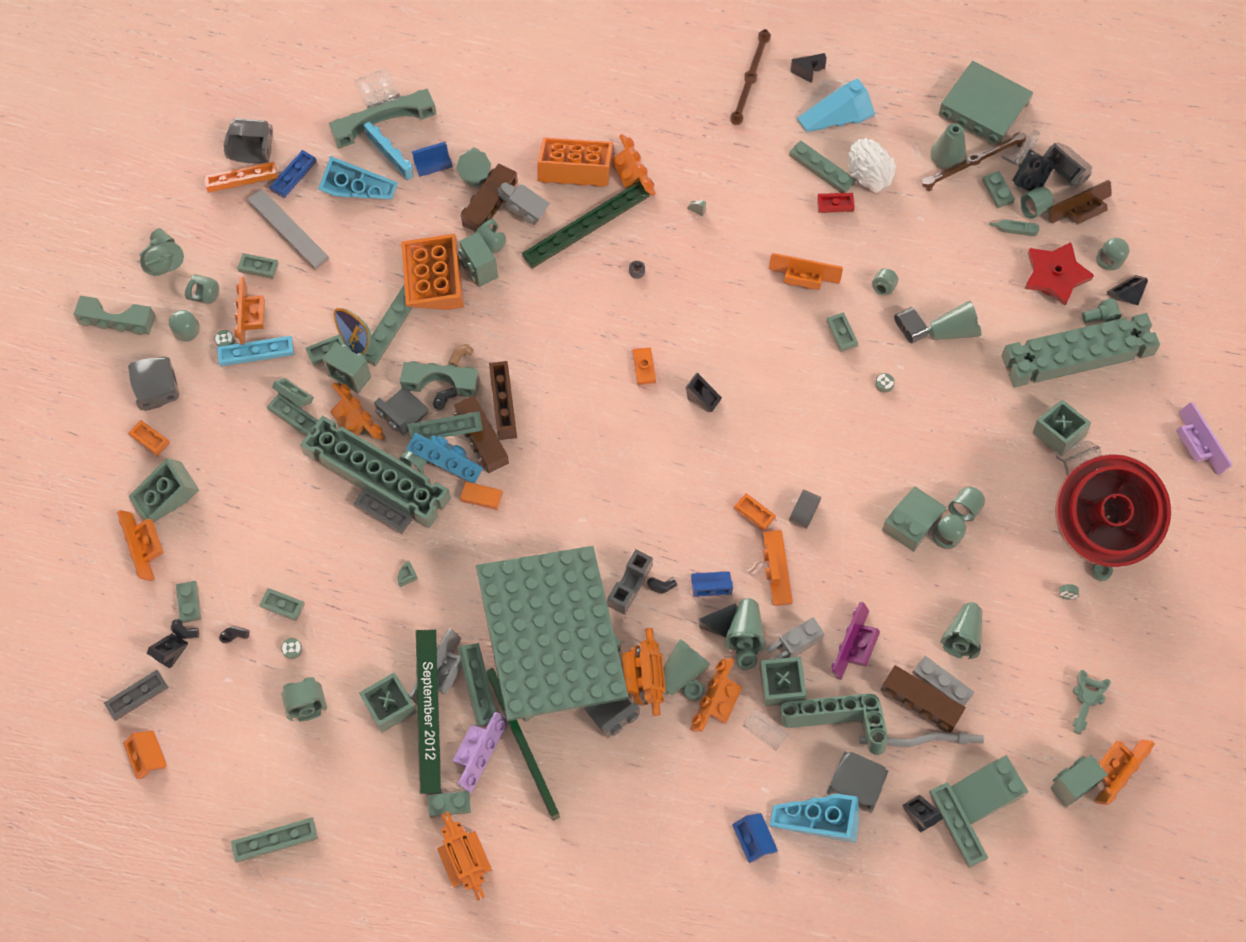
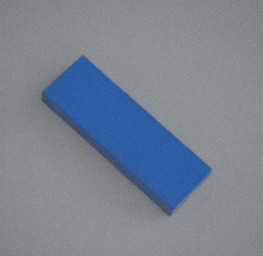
M301 150L269 186L270 190L285 198L317 162L316 157Z

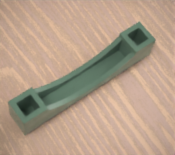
M428 88L406 96H401L398 99L384 102L381 105L367 108L361 112L352 113L341 119H335L329 122V126L338 149L354 144L355 138L364 131L363 125L367 122L375 125L384 120L397 117H419L422 120L436 115V108Z

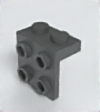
M404 387L387 402H384L380 397L374 402L376 414L381 419L384 418L394 431L397 430L402 435L409 431L408 424L417 423L429 412L428 407Z
M629 699L584 707L585 711L607 739L612 735H617L623 729L622 727L628 723H633L640 715L639 706L636 702L631 703Z

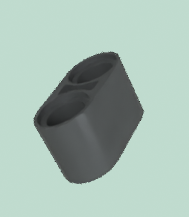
M909 307L894 315L897 326L909 343L913 344L929 335L926 324L913 307Z
M803 489L789 521L807 529L820 503L821 496Z

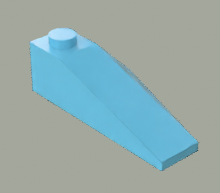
M857 78L834 91L797 117V120L806 132L827 129L828 126L838 125L839 127L844 126L845 123H861L875 116V112L867 89Z
M330 156L318 190L338 197L392 200L398 182Z
M832 794L827 797H816L806 801L773 805L770 827L856 843L859 828L858 797Z

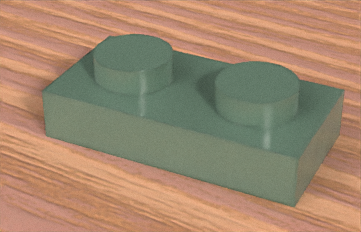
M1000 171L983 176L982 181L997 208L1014 202L1015 199Z
M243 253L237 269L241 273L274 279L279 263L275 259Z
M844 312L827 318L826 322L840 352L858 346V341Z
M340 334L306 347L313 366L323 362L322 358L335 342L340 345L344 344Z
M286 378L275 381L272 386L279 395L286 397L298 407L309 405L314 399L313 396Z
M191 581L176 584L179 619L182 620V623L201 620L197 582Z
M268 588L259 606L270 612L297 621L305 603Z
M469 791L428 795L429 817H440L443 813L447 816L445 812H450V815L471 813Z

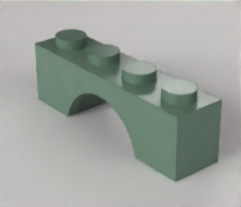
M81 295L73 314L78 323L83 326L92 325L101 329L111 328L119 332H133L137 335H149L155 319V314L150 306L133 304L122 313L110 314L103 311L98 298Z
M416 361L403 362L400 384L401 388L404 387L409 391L421 392L430 382L445 381L455 388L457 396L471 397L474 395L476 397L479 373L478 369L473 367L460 368L454 365L440 366L435 363L421 364Z

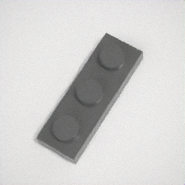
M365 488L353 503L358 509L400 534H403L413 520L411 515Z
M155 670L110 698L104 704L112 718L116 721L169 687L160 672Z

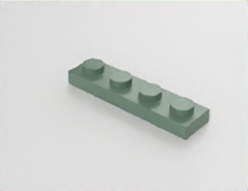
M800 140L790 150L789 155L841 193H846L855 184V178Z
M480 412L408 424L410 439H412L415 433L430 440L432 435L435 437H448L483 430Z
M476 643L460 646L458 651L477 727L487 725L496 711L480 645Z
M949 782L930 790L929 794L938 811L941 812L943 821L968 868L987 860L988 856Z
M311 817L231 841L234 860L238 863L318 839L314 818Z

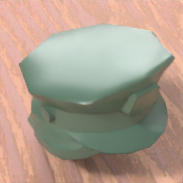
M472 147L466 153L459 156L456 169L468 185L479 187L488 178L491 162L485 152Z

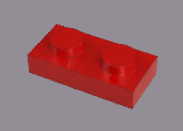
M853 193L817 194L818 213L854 212Z

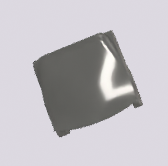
M233 119L230 122L224 141L226 158L242 163L269 162L273 137L272 124H268L266 120Z
M1054 143L1043 155L1045 158L1056 162L1054 170L1070 183L1069 187L1071 188L1083 184L1092 174V166L1073 149L1064 144Z
M169 357L142 359L131 362L128 365L131 386L138 399L136 404L140 410L148 411L159 408L179 398L174 368Z
M844 751L826 794L830 795L831 790L834 789L842 795L858 797V803L870 805L868 812L872 814L889 771L881 764L856 753Z

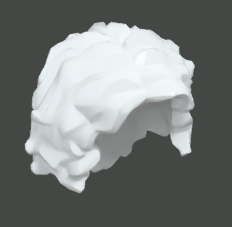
M865 138L864 140L859 139L857 142H853L848 153L850 156L848 161L850 163L849 172L852 173V177H855L863 187L869 188L874 193H878L883 188L891 185L896 169L894 158H890L888 152L881 147L880 143Z

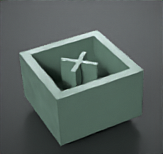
M479 232L459 241L460 249L458 251L462 257L460 262L464 268H468V274L473 282L476 281L480 287L498 278L496 258Z
M335 342L322 358L328 376L341 384H346L358 394L371 378L367 359L360 353L355 354L345 344L340 345Z
M1061 400L1036 421L1033 434L1062 457L1087 435L1091 422L1064 400Z
M801 657L761 660L759 670L764 706L782 705L788 701L806 699Z
M395 672L359 692L381 733L417 713L413 702Z
M1092 755L1086 759L1082 756L1071 767L1065 768L1053 779L1054 784L1050 789L1067 808L1096 787L1108 774Z

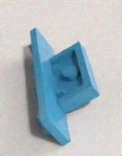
M418 433L413 435L407 446L408 451L471 483L476 482L483 467L467 459L466 452L461 446H453L447 443L448 441L441 436L435 437L432 435L429 440Z

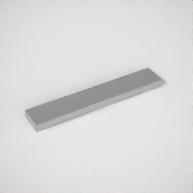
M262 189L247 199L315 270L329 260V256Z

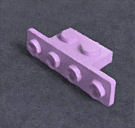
M1193 402L1187 404L1179 411L1186 425L1179 427L1176 432L1195 462L1209 460L1215 472L1220 475L1233 464Z
M494 713L486 729L471 725L452 760L455 764L466 767L458 785L465 791H469V793H472L508 724V721L500 713Z

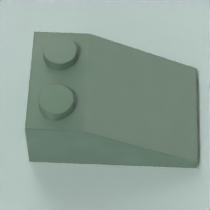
M166 458L129 495V498L143 521L151 519L155 522L187 503L199 489L182 462Z
M914 486L885 520L882 530L915 552L947 507Z
M1007 755L984 766L951 786L970 824L1016 802L1028 793L1027 788Z

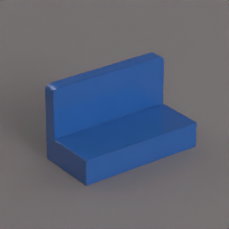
M446 142L412 151L419 177L453 167Z
M729 571L691 574L693 597L732 595L733 582L731 581Z
M761 813L747 815L732 824L749 863L778 851Z

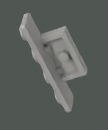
M452 629L447 630L437 647L438 692L445 695L462 668L460 656L453 654L461 638ZM417 682L409 694L410 699L416 704Z

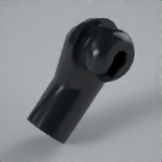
M454 388L436 394L433 401L435 409H443L447 399L456 396Z
M654 577L649 578L647 581L649 589L659 594H664L678 586L673 577L665 582Z
M175 619L172 621L171 631L180 639L199 638V628L186 629L183 626L182 620Z
M230 626L221 632L219 640L222 643H229L237 637L248 639L250 630Z

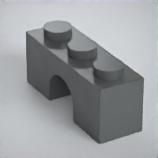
M635 549L626 565L621 581L619 583L616 582L607 598L608 607L624 615L627 613L653 566V557Z

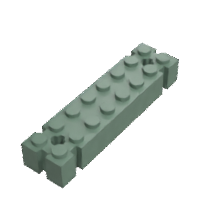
M1144 313L1133 316L1131 321L1122 318L1030 339L1023 346H1021L1020 342L1005 345L1001 356L1005 367H1011L1009 377L1013 388L1028 385L1030 379H1033L1036 383L1132 361L1136 355H1139L1140 358L1153 356L1160 347V342L1156 333L1150 332L1152 323L1148 314Z
M323 415L314 426L315 433L313 435L309 433L300 444L304 455L315 461L320 458L322 465L358 487L367 489L407 514H414L416 521L427 528H430L438 517L437 509L443 510L451 499L448 488L437 482L432 485L429 477L342 426L338 430L335 422Z

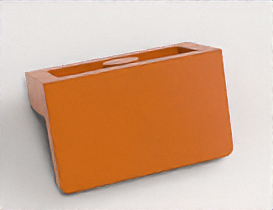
M154 731L132 733L123 742L136 779L144 778L151 770L163 769L167 766Z

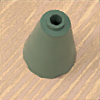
M950 124L931 149V159L941 169L946 170L966 159L964 129L959 124Z
M967 301L930 322V327H927L930 338L934 337L935 340L982 336L981 328L977 321L978 317L971 301Z
M746 598L739 602L725 639L726 648L731 651V648L736 650V654L740 650L751 649L757 655L759 650L762 649L764 651L765 648L759 604L751 598Z
M973 602L962 606L941 638L943 649L947 653L961 659L962 656H969L968 659L978 657L981 652L982 638L981 607Z
M681 639L677 642L664 667L666 692L663 694L666 696L668 694L674 695L710 666L708 661Z

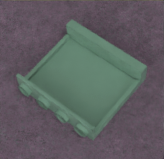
M972 60L941 103L939 114L965 127L974 134L980 135L989 142L999 144L1024 107L1029 105L1034 92Z

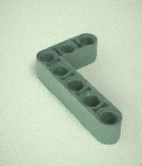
M868 693L788 701L781 705L780 723L786 728L862 721L868 750L875 755L883 754L886 750L888 734L879 697L875 694Z

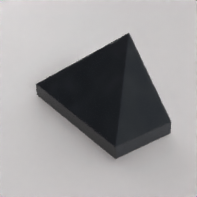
M1135 275L1107 291V294L1139 305L1148 279Z
M736 603L699 618V627L726 638L737 610Z

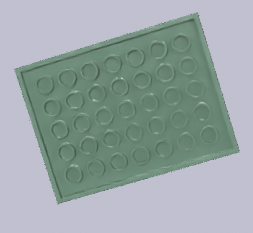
M594 546L476 565L507 721L628 699L629 696Z

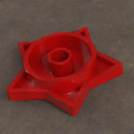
M1068 243L1054 251L1030 248L1028 251L1033 272L1025 289L1037 290L1049 296H1054L1064 306L1067 304L1073 288L1091 281L1094 277L1093 273L1076 261L1072 243Z

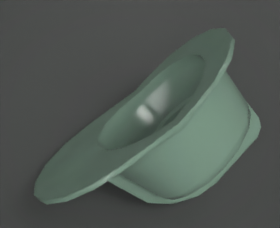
M164 242L152 246L142 253L140 258L141 267L144 272L153 276L173 271L183 263V250L173 242Z

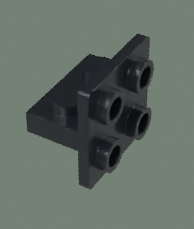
M1029 149L1012 181L1014 185L1028 191L1037 187H1044L1056 162Z

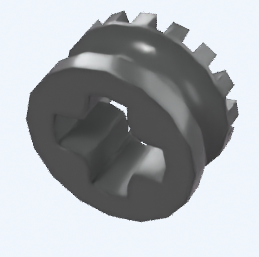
M635 260L630 263V276L636 279L644 276L645 265L642 261ZM634 268H640V272L634 271Z

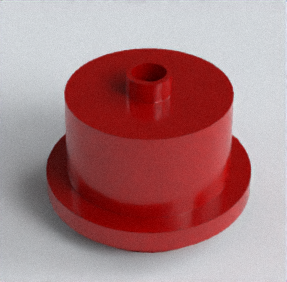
M1110 454L1087 460L1068 474L1058 491L1055 516L1062 538L1075 554L1095 565L1122 567L1144 560L1161 545L1171 522V502L1164 483L1149 466L1129 456Z

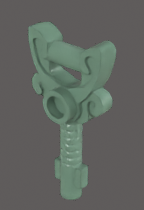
M1084 670L1079 671L1077 676L1078 686L1073 689L1074 695H1077L1078 701L1082 703L1078 718L1074 719L1072 725L1075 727L1073 732L1081 735L1082 730L1085 731L1088 723L1086 722V717L1090 706H1096L1097 703L1103 704L1106 699L1103 694L1111 684L1109 679L1100 682L1089 678ZM1085 685L1096 688L1098 691H1090Z

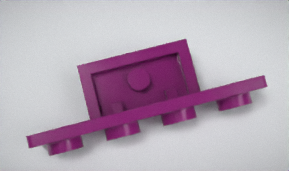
M859 602L858 606L854 609L852 621L846 629V636L839 646L836 660L832 663L831 671L839 680H842L848 663L867 667L880 634L878 628L864 625L869 614V609L864 602Z

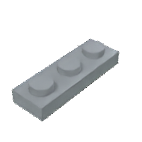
M927 656L923 657L912 672L925 683L963 706L966 705L974 694L973 690Z

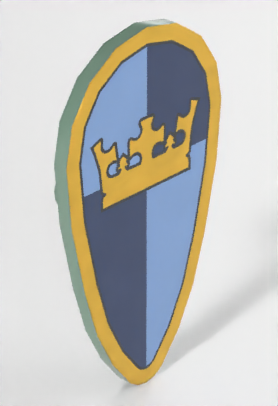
M336 308L334 310V321L344 344L355 354L360 353L365 356L371 345V333L368 325L350 310Z

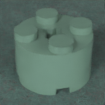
M308 677L302 682L288 683L283 686L281 695L288 720L293 721V718H298L299 722L312 720L321 715L320 711L323 709L324 711L327 710L322 685L315 681L314 677Z

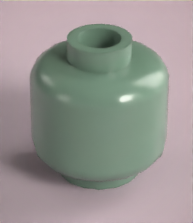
M882 268L878 270L872 280V287L879 295H890L896 288L899 278L893 270Z

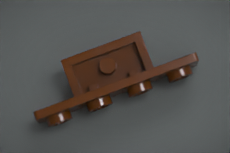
M1106 180L1049 207V221L1055 223L1068 217L1078 225L1107 211V204L1102 200L1112 195L1111 181Z

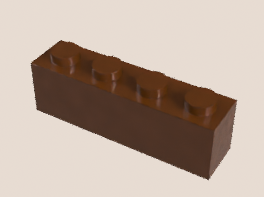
M498 163L490 171L488 179L482 182L478 193L472 196L468 207L462 210L460 215L462 226L476 232L481 225L492 219L505 201L497 194L498 188H500L502 183H509V185L511 184L515 187L518 182L517 172Z
M508 361L489 363L498 439L517 438Z
M473 395L454 404V416L480 412L483 430L464 434L465 438L469 437L471 440L469 444L472 451L478 453L480 465L483 468L486 467L488 473H491L509 464L508 455L476 397Z
M894 665L881 687V691L887 698L896 699L901 702L904 708L916 711L922 719L926 721L931 720L937 724L936 726L940 730L945 732L949 731L951 733L966 709L962 704Z

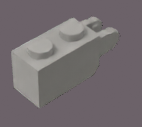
M502 183L497 191L499 197L506 201L505 206L512 213H517L525 222L534 226L550 204L524 185H518L515 188L511 184L509 185V183Z
M812 617L780 636L778 641L767 648V651L772 653L781 647L784 652L778 654L774 659L796 657L821 642L824 632L815 618Z

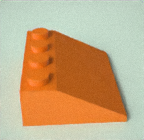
M543 137L537 162V181L543 183H571L581 186H608L613 142Z
M448 234L401 241L406 306L439 310L464 308L461 262L458 251L459 243L456 235Z

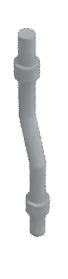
M931 732L911 739L888 738L887 746L910 748L933 740L958 742V744H967V742L983 744L984 735H972L967 732H958V734ZM860 736V744L867 745L865 736Z

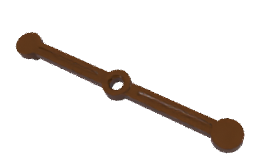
M763 29L758 34L759 44L750 70L745 73V84L736 111L730 115V121L734 125H739L743 122L742 112L751 86L757 81L756 71L764 47L771 40V34L767 29Z
M1022 132L1015 133L1012 138L979 154H970L966 160L933 176L923 178L922 186L927 191H931L936 182L969 166H976L982 160L1015 144H1017V147H1022L1026 141V134Z

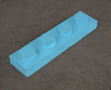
M370 122L364 124L366 136L407 180L413 177V166L409 160H404L401 152L397 148L394 149L390 140L381 135V131L377 126H373Z
M292 336L246 342L244 345L239 343L217 347L220 367L294 355Z

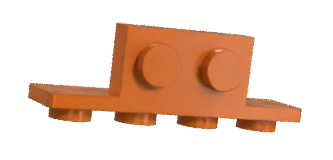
M623 134L619 135L625 149L613 157L612 161L624 187L629 188L641 180L644 189L654 196L656 194L654 190L655 184L648 177V170L641 163L640 160L642 158L633 147L635 146L634 141L631 137H626Z
M778 253L771 254L769 270L786 273L784 283L820 290L822 280L839 284L843 272L842 266Z
M239 277V284L236 285L237 294L239 295V298H236L238 313H235L237 327L234 328L235 337L239 338L240 344L244 345L246 330L264 329L265 299L263 295L247 297L246 282L244 277Z
M333 383L332 387L342 398L330 411L338 423L357 436L366 428L374 439L384 440L386 436L382 433V428L374 423L371 419V414L364 410L361 402L350 393V388L344 383Z
M119 510L117 512L119 523L122 526L124 538L136 568V574L140 579L152 581L155 578L149 562L164 553L153 520L146 519L136 525L131 512Z
M782 530L763 532L765 550H763L764 562L767 561L765 575L766 580L770 582L773 606L790 605L793 600Z
M732 658L721 659L716 665L714 677L709 681L708 690L700 701V708L692 719L691 731H703L710 716L721 723H727L742 689L740 685L727 678L734 663Z
M1140 740L1135 748L1130 751L1122 741H1115L1099 762V765L1108 775L1102 780L1105 787L1094 801L1097 804L1103 805L1112 803L1116 799L1118 792L1127 785L1131 775L1139 769L1144 758L1151 753L1155 743L1152 740Z

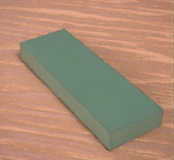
M278 394L267 406L270 412L305 436L309 433L312 435L315 433L314 426L318 420L300 407L295 406L285 397Z

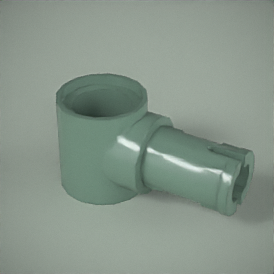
M157 228L150 236V244L139 255L141 257L142 253L152 246L164 242L175 243V240L164 230Z
M1114 298L1102 301L1096 309L1082 312L1084 323L1098 319L1109 322L1122 317Z

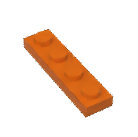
M274 161L205 176L207 192L278 178L276 164Z

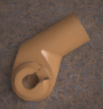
M469 344L458 347L453 351L448 364L457 367L464 354L467 357L472 355L473 348Z

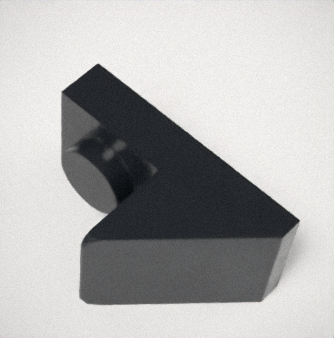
M821 53L792 59L791 73L812 83L813 71H820L826 67V54Z
M695 373L686 386L687 399L697 400L707 412H712L722 399L699 373Z
M172 633L148 647L147 654L166 667L171 668L187 647L188 642Z
M921 795L903 804V808L920 832L934 826L943 819L941 812Z

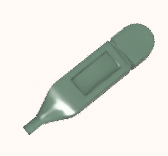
M1007 219L996 223L989 222L990 226H995L1002 232L1036 236L1040 229L1039 225L1030 222Z

